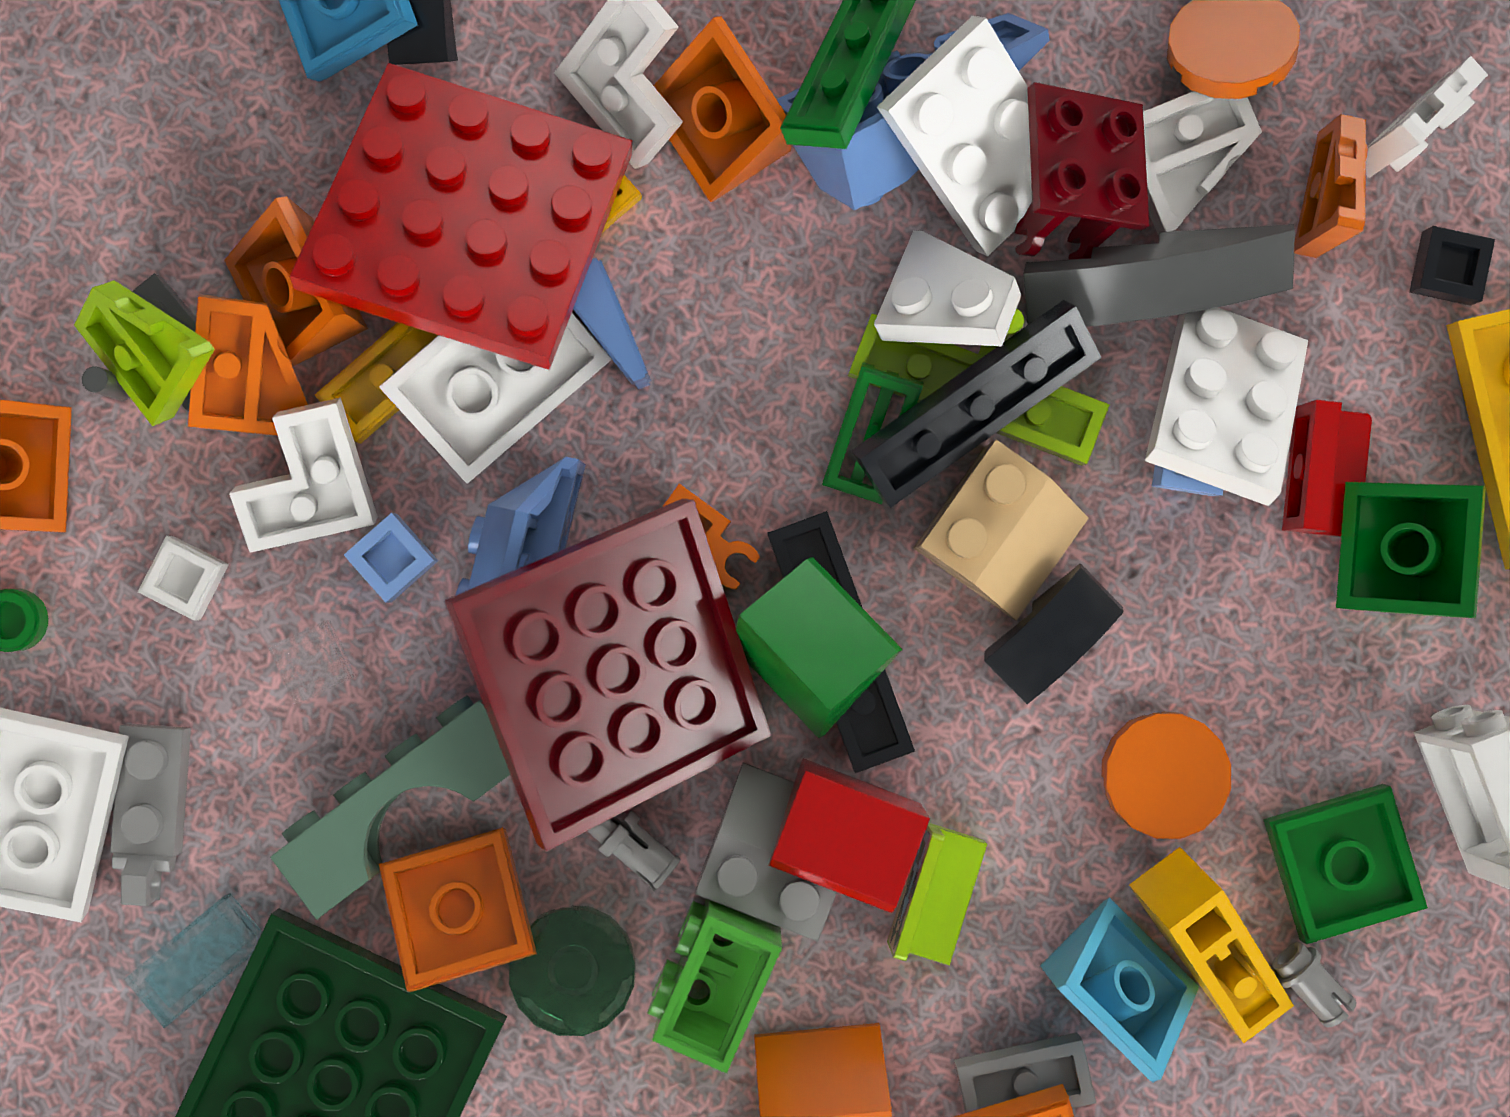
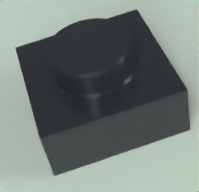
M1432 226L1422 231L1409 293L1469 306L1481 302L1484 296L1495 239Z

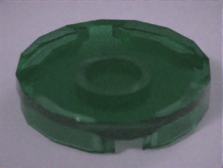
M589 906L562 907L541 914L530 924L537 954L509 962V986L518 1008L535 1026L558 1036H585L607 1027L625 1009L636 982V958L627 932L610 915Z

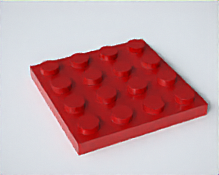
M388 63L292 269L290 279L294 290L550 370L629 164L633 140Z

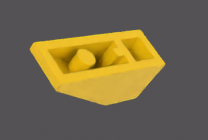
M1181 847L1174 850L1129 884L1153 923L1243 1043L1247 1042L1294 1006L1223 889Z

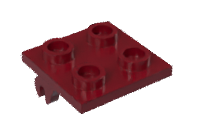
M1037 82L1031 84L1027 88L1032 203L1023 218L1017 223L1014 231L1015 234L1027 236L1023 243L1016 246V253L1031 257L1037 255L1043 246L1045 238L1069 216L1081 218L1078 224L1071 230L1067 239L1069 243H1081L1078 250L1069 254V260L1090 259L1093 247L1100 246L1120 227L1140 231L1149 227L1143 104Z

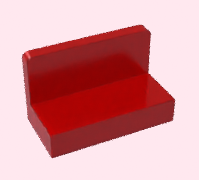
M1314 400L1296 406L1291 436L1282 531L1341 537L1345 482H1366L1372 425L1371 415L1341 411L1342 402Z

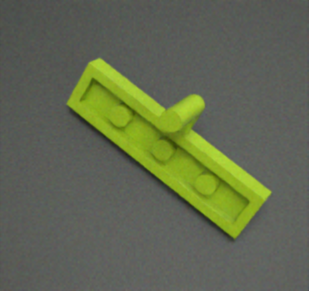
M1017 308L1004 342L1016 334L1024 324L1023 314ZM872 313L848 376L857 379L862 363L865 362L874 365L875 369L884 372L889 370L898 373L899 377L922 381L924 384L918 400L919 403L998 346L981 345L977 354L954 344L882 341L874 326L877 315ZM869 383L870 385L881 389V386ZM1061 386L999 430L997 434L1083 466L1088 464L1110 404ZM896 391L893 392V394L905 398V394Z

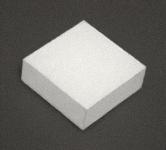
M166 536L138 593L192 620H201L229 564L174 536Z

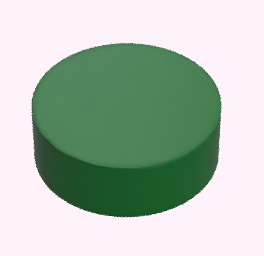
M1 589L0 651L16 652L34 647L41 641L47 631L48 612L46 606L36 594L28 590Z

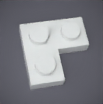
M607 0L554 74L602 131L633 140L632 155L629 163L636 169L647 165L683 123V120L643 74L679 27L657 0Z
M341 398L278 411L272 419L290 474L238 485L229 493L249 553L374 525L378 516Z

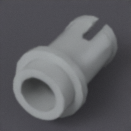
M1295 942L1280 953L1272 963V967L1277 972V979L1282 987H1291L1315 1013L1323 1026L1328 1028L1340 1024L1349 1017L1340 1005L1343 1004L1348 1011H1354L1357 1003L1356 999L1347 993L1320 963L1321 955L1316 948H1306L1301 942Z

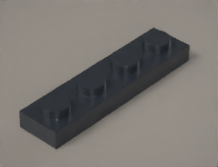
M1062 300L1007 339L1002 346L993 349L851 450L880 498L890 508L1102 358L1077 307Z
M827 511L767 533L783 578L806 559L813 557L862 607ZM884 669L836 722L855 774L915 752L888 675Z

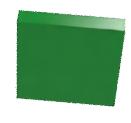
M1380 784L1263 819L1299 940L1306 945L1428 908L1391 786Z

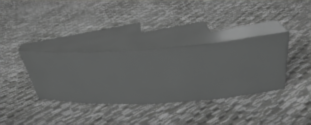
M1294 224L1159 232V243L1093 247L1090 259L1026 262L1023 276L1027 323L1030 324L1062 300L1075 305L1086 327L1168 317L1227 306L1293 289Z

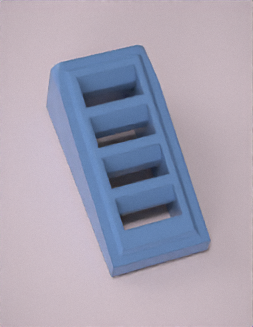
M593 258L573 311L627 380L639 390L649 386L651 378L601 260L598 261L597 258Z

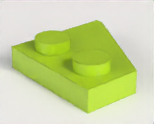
M115 280L91 288L74 324L107 369L115 375L118 383L152 426L174 418L215 350L208 340Z

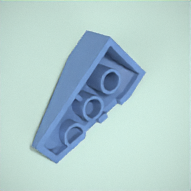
M1006 13L988 19L989 24L1018 71L1050 41L1047 28L1013 14ZM957 30L938 36L934 41L935 51ZM898 50L891 53L847 149L793 145L822 191L851 209L857 210L860 207L878 202L885 193L907 182L919 170L877 106L933 53L927 55L913 53L903 56L900 55ZM800 87L777 99L786 115Z

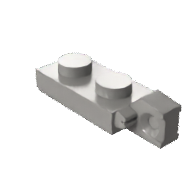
M125 724L119 726V734L127 735L129 738L114 799L110 853H113L112 868L123 869L121 873V905L149 906L155 900H160L162 872L174 871L177 855L182 853L191 728Z

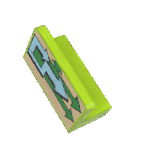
M928 823L903 888L887 939L893 958L906 961L909 953L950 966L987 847V843L984 840Z

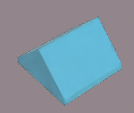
M1108 898L1091 913L1040 967L1055 987L1153 1083L1160 1080L1163 1076L1199 986L1111 898Z

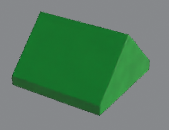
M1345 482L1336 608L1418 616L1476 619L1486 487L1477 485Z
M813 557L806 559L739 614L736 628L747 663L818 739L829 731L903 650Z

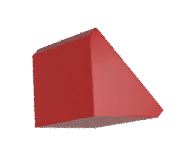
M803 758L768 866L893 913L930 817L919 802Z

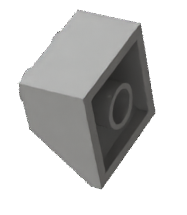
M743 762L700 872L695 894L818 942L837 892L768 866L794 782Z

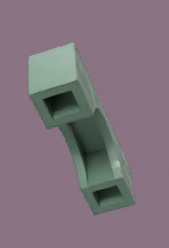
M466 695L436 717L443 728L424 742L417 733L412 735L385 755L391 767L373 780H371L366 772L360 774L333 795L340 804L322 818L313 810L282 833L288 844L270 856V858L316 920L380 873L379 864L382 863L379 849L381 824L391 804L404 791L426 786L441 787L455 791L474 802L510 775L482 699L474 704L469 696Z

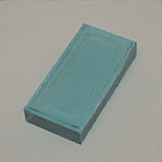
M231 893L213 904L124 980L163 1028H166L251 957L262 931Z

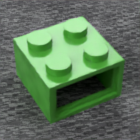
M706 899L704 905L692 901L679 930V940L674 951L681 955L677 964L668 959L666 960L651 995L653 998L647 1014L657 1018L652 1041L727 1074L782 950L781 929L779 926ZM717 934L721 937L728 939L729 941H719L714 937V935ZM694 980H702L708 984L710 993L705 998L694 999L688 995Z

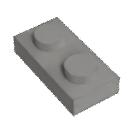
M1078 1033L954 1059L965 1113L1059 1084L1064 1085L1072 1108L1096 1103L1083 1040Z

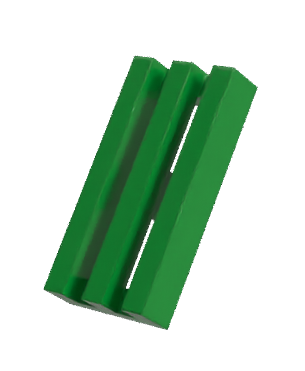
M863 362L822 485L882 505L883 500L875 488L862 483L865 472L857 460L850 479L839 475L869 383L881 386L863 442L881 430L894 391L905 394L899 417L918 403L924 382L913 378L911 380L899 377L898 373L889 370L884 372L875 369L874 365Z

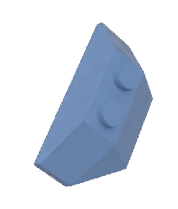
M566 456L488 504L485 517L477 516L470 532L468 552L476 554L471 578L461 579L456 595L566 548L586 464L579 459Z

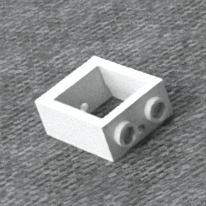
M1459 705L1444 709L1432 715L1431 718L1434 725L1414 732V735L1468 873L1510 890V716H1504L1502 710L1475 711L1472 710L1470 705Z

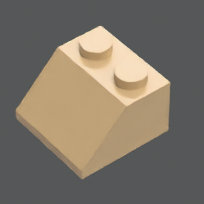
M996 439L983 448L913 549L1017 621L1089 518L1048 475Z

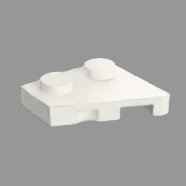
M1471 56L1444 75L1368 145L1366 175L1369 178L1388 165L1396 172L1401 170L1428 146L1425 139L1438 126L1442 130L1445 129L1475 103L1469 94L1488 74Z
M1193 91L1143 111L1148 207L1158 236L1159 232L1175 231L1200 200L1225 175L1230 166L1262 133L1248 97L1242 99L1212 98Z
M913 231L874 322V326L882 341L1002 346L1021 293L1015 277L924 231Z

